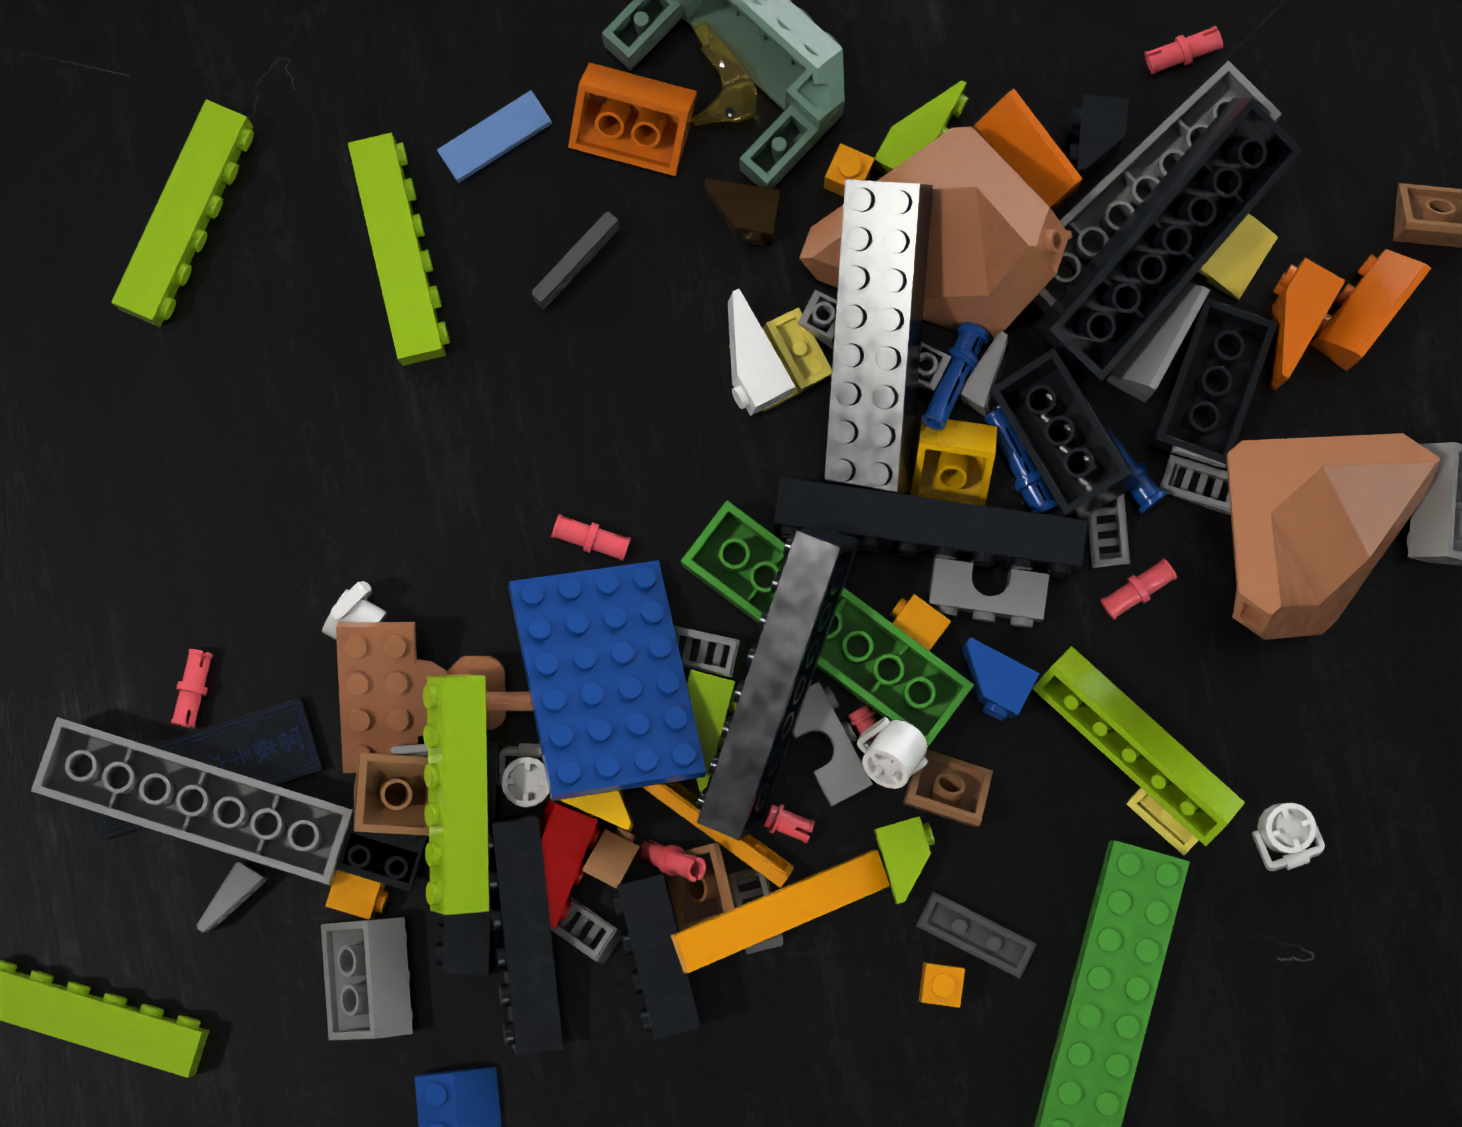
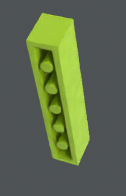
M207 99L205 100L111 301L119 310L158 327H161L164 319L168 320L171 317L176 306L174 296L179 286H184L190 277L192 266L189 264L195 251L200 252L205 245L207 225L210 219H215L223 204L221 195L226 184L231 185L236 178L239 165L236 163L242 151L246 152L253 141V125L247 116Z
M392 132L349 142L348 147L397 359L402 366L446 356L444 345L449 344L450 339L445 321L438 323L435 309L442 307L437 286L430 287L427 273L433 272V266L428 249L421 250L419 237L425 236L420 214L413 215L410 201L417 200L412 179H405L402 166L408 165L403 142L397 144Z
M1072 646L1032 688L1205 846L1228 825L1245 802Z
M473 674L427 676V685L423 689V703L425 708H427V725L424 727L423 739L425 746L428 748V764H426L424 769V781L428 787L429 803L426 804L424 812L425 822L429 827V843H427L425 848V858L428 866H430V882L426 886V899L430 905V911L443 915L489 912L486 676Z
M0 960V1021L186 1078L196 1075L209 1034V1030L199 1027L200 1020L183 1015H178L177 1020L163 1016L164 1010L147 1004H142L140 1009L126 1005L127 998L112 993H105L103 998L89 994L91 989L89 986L68 981L67 987L53 983L54 976L32 970L29 976L16 972L18 965Z

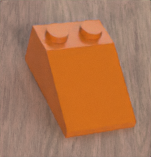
M1304 258L1297 267L1291 264L1273 290L1278 297L1272 305V321L1277 322L1278 325L1270 345L1268 388L1274 392L1291 376L1345 282L1344 279L1307 258Z

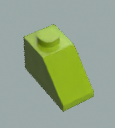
M920 816L874 830L895 904L906 901L931 854L929 846L935 844L929 822L922 823Z

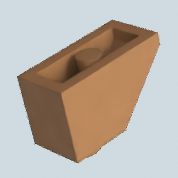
M618 826L615 827L613 832L605 829L582 871L618 889L617 885L622 884L639 851L640 846L634 844L637 836Z

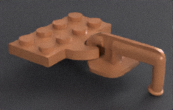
M338 622L336 626L343 773L357 772L360 753L391 754V747L420 744V736H423L424 727L427 725V708H425L423 703V689L427 685V676L462 674L486 676V730L498 728L504 722L507 711H533L529 692H506L505 668L494 657L463 656L447 671L432 661L417 659L415 622Z

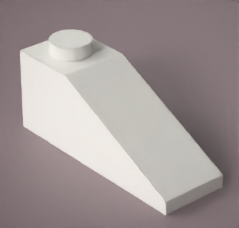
M740 289L732 292L728 300L732 385L734 386L732 394L741 409L746 408L750 416L790 396L795 385Z

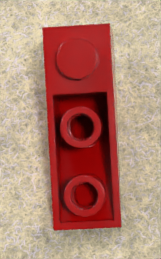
M549 799L539 826L550 927L556 929L558 921H564L568 915L571 906V899L568 898L573 884L578 885L583 877L584 871L582 870L585 863L582 860L587 848L592 849L599 836L600 827L596 826L598 819L592 814Z

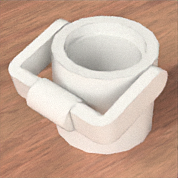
M364 581L357 582L350 590L346 589L331 609L322 632L337 640L336 626L338 622H383L387 612L367 601L372 594L371 586Z
M884 717L863 731L857 741V746L864 753L862 764L865 772L877 784L886 788L896 789L903 787L911 775L922 769L928 762L924 757L928 747L925 737L916 727L905 721H890L887 717ZM878 733L874 741L871 742L869 739Z
M519 743V747L506 746L499 754L498 789L503 790L507 799L512 803L526 809L539 808L550 799L545 767L538 760L542 759L540 744ZM506 756L519 757L506 768Z
M1295 803L1274 804L1265 809L1259 818L1258 830L1252 832L1263 863L1269 871H1276L1285 867L1287 870L1310 863V858L1320 855L1325 847L1312 813L1302 805ZM1314 840L1316 846L1306 850ZM1266 847L1275 852L1289 854L1283 855V858L1272 862Z

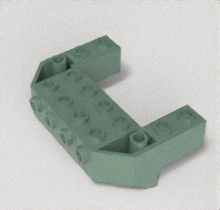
M633 0L602 32L604 47L628 69L632 70L682 18L784 110L778 119L739 158L740 171L757 186L773 189L843 115L845 102L843 48L832 35L824 32L803 9L795 6L790 0Z

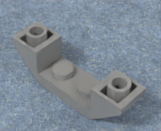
M814 290L798 325L828 347L834 349L837 300ZM921 342L918 387L935 391L951 356Z

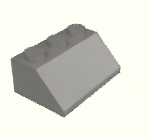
M1188 283L1113 368L1106 382L1146 403L1161 382L1210 290L1204 286Z
M1457 442L1420 444L1441 458L1430 490L1411 515L1410 532L1407 535L1408 557L1428 563L1462 566V444Z
M405 918L321 924L329 1040L377 1039L413 1034V1012L410 1001V972L407 960Z

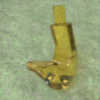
M706 21L698 24L693 30L703 45L701 51L715 66L721 76L722 89L715 101L704 111L693 117L694 124L700 126L712 122H742L751 119L757 114V92L750 72L721 38H715Z

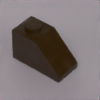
M706 178L705 195L735 236L743 237V242L752 245H764L765 241L773 242L780 202L779 189Z

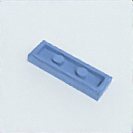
M532 90L443 145L437 151L457 183H460L550 126L552 121Z

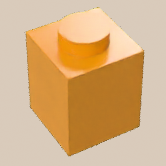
M840 143L825 175L824 188L844 197L845 179L868 181L873 170L875 158Z
M915 594L909 602L902 597L889 614L894 619L892 624L928 651H930L951 623L949 619Z
M336 870L325 906L371 920L375 919L376 913L382 914L384 912L389 892L384 891L385 884Z
M923 962L919 1001L921 1003L960 1008L965 968Z

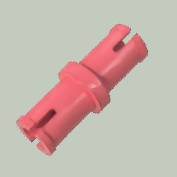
M1212 26L1210 29L1186 38L1184 35L1175 37V42L1151 51H1145V60L1153 75L1180 63L1186 66L1191 64L1196 57L1223 49V41L1217 27Z
M561 514L557 517L551 535L552 538H558L582 546L585 552L590 553L591 550L618 558L621 561L624 560L631 539L630 537H624L600 529L597 523L592 522L591 525L564 517Z
M1163 558L1136 577L1133 574L1127 578V584L1100 601L1110 617L1115 620L1142 601L1145 604L1151 600V594L1178 577L1168 561Z
M189 649L183 679L178 681L176 687L179 690V695L171 724L195 729L201 698L206 696L208 690L204 686L213 654Z
M648 839L639 848V859L643 863L658 867L663 874L669 876L679 875L692 882H696V879H702L705 874V861L700 857L686 854L679 846L673 844L665 846L657 841Z

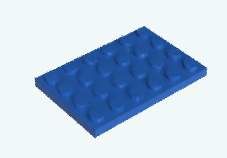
M659 560L509 581L508 589L551 801L705 777V763Z

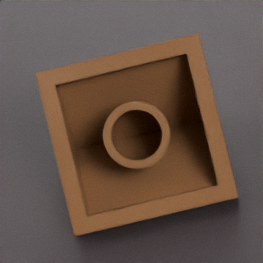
M1399 183L1393 241L1462 248V189Z
M927 749L924 757L928 762L922 769L911 775L902 804L965 825L979 827L993 770Z
M375 753L359 754L354 785V832L429 836V827L425 822L424 815L425 806L429 803L428 787L424 781V769L426 764H428V757Z
M719 842L685 851L686 854L700 857L705 861L706 871L702 879H696V882H692L679 875H666L679 932L735 908Z

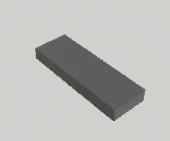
M609 211L605 212L532 290L534 301L543 310L620 229L618 219Z
M933 891L915 925L1019 979L1037 945Z

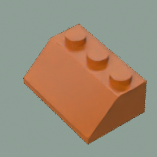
M589 62L578 85L568 148L676 176L692 121L697 91Z
M1012 89L974 125V129L1054 212L1075 197L1083 178L1016 90Z
M1385 249L1377 258L1371 254L1358 270V273L1363 277L1355 287L1348 283L1335 300L1340 305L1332 316L1326 313L1315 332L1317 336L1311 342V345L1345 371L1349 370L1366 354L1431 270V267L1423 262Z

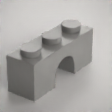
M942 558L934 559L927 604L935 608L943 616L957 617L958 611L973 613L972 619L982 622H995L996 617L1011 619L1010 625L1024 628H1033L1034 622L1040 623L1044 619L1050 574L1011 569L1008 572L1004 592L996 596H986L978 592L973 585V563Z
M818 682L809 687L793 735L797 739L809 732H820L826 735L832 742L833 757L831 761L813 772L832 807L872 786L873 783L862 764L864 755L858 757L852 743L858 740L847 720L840 723L834 709L840 707L830 687L823 689Z

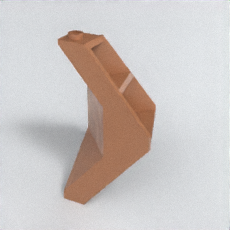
M972 126L951 128L877 180L933 185L923 320L953 332H957L958 326L962 322H972L985 328L990 335L989 340H994L997 334L1004 331L1057 274L1067 241L1072 238L1071 230H1066L1051 208ZM844 204L810 228L799 257L818 281L837 288Z
M1403 433L1243 440L1227 453L1226 457L1237 583L1232 617L1263 640L1322 635L1338 620L1430 490L1441 458Z

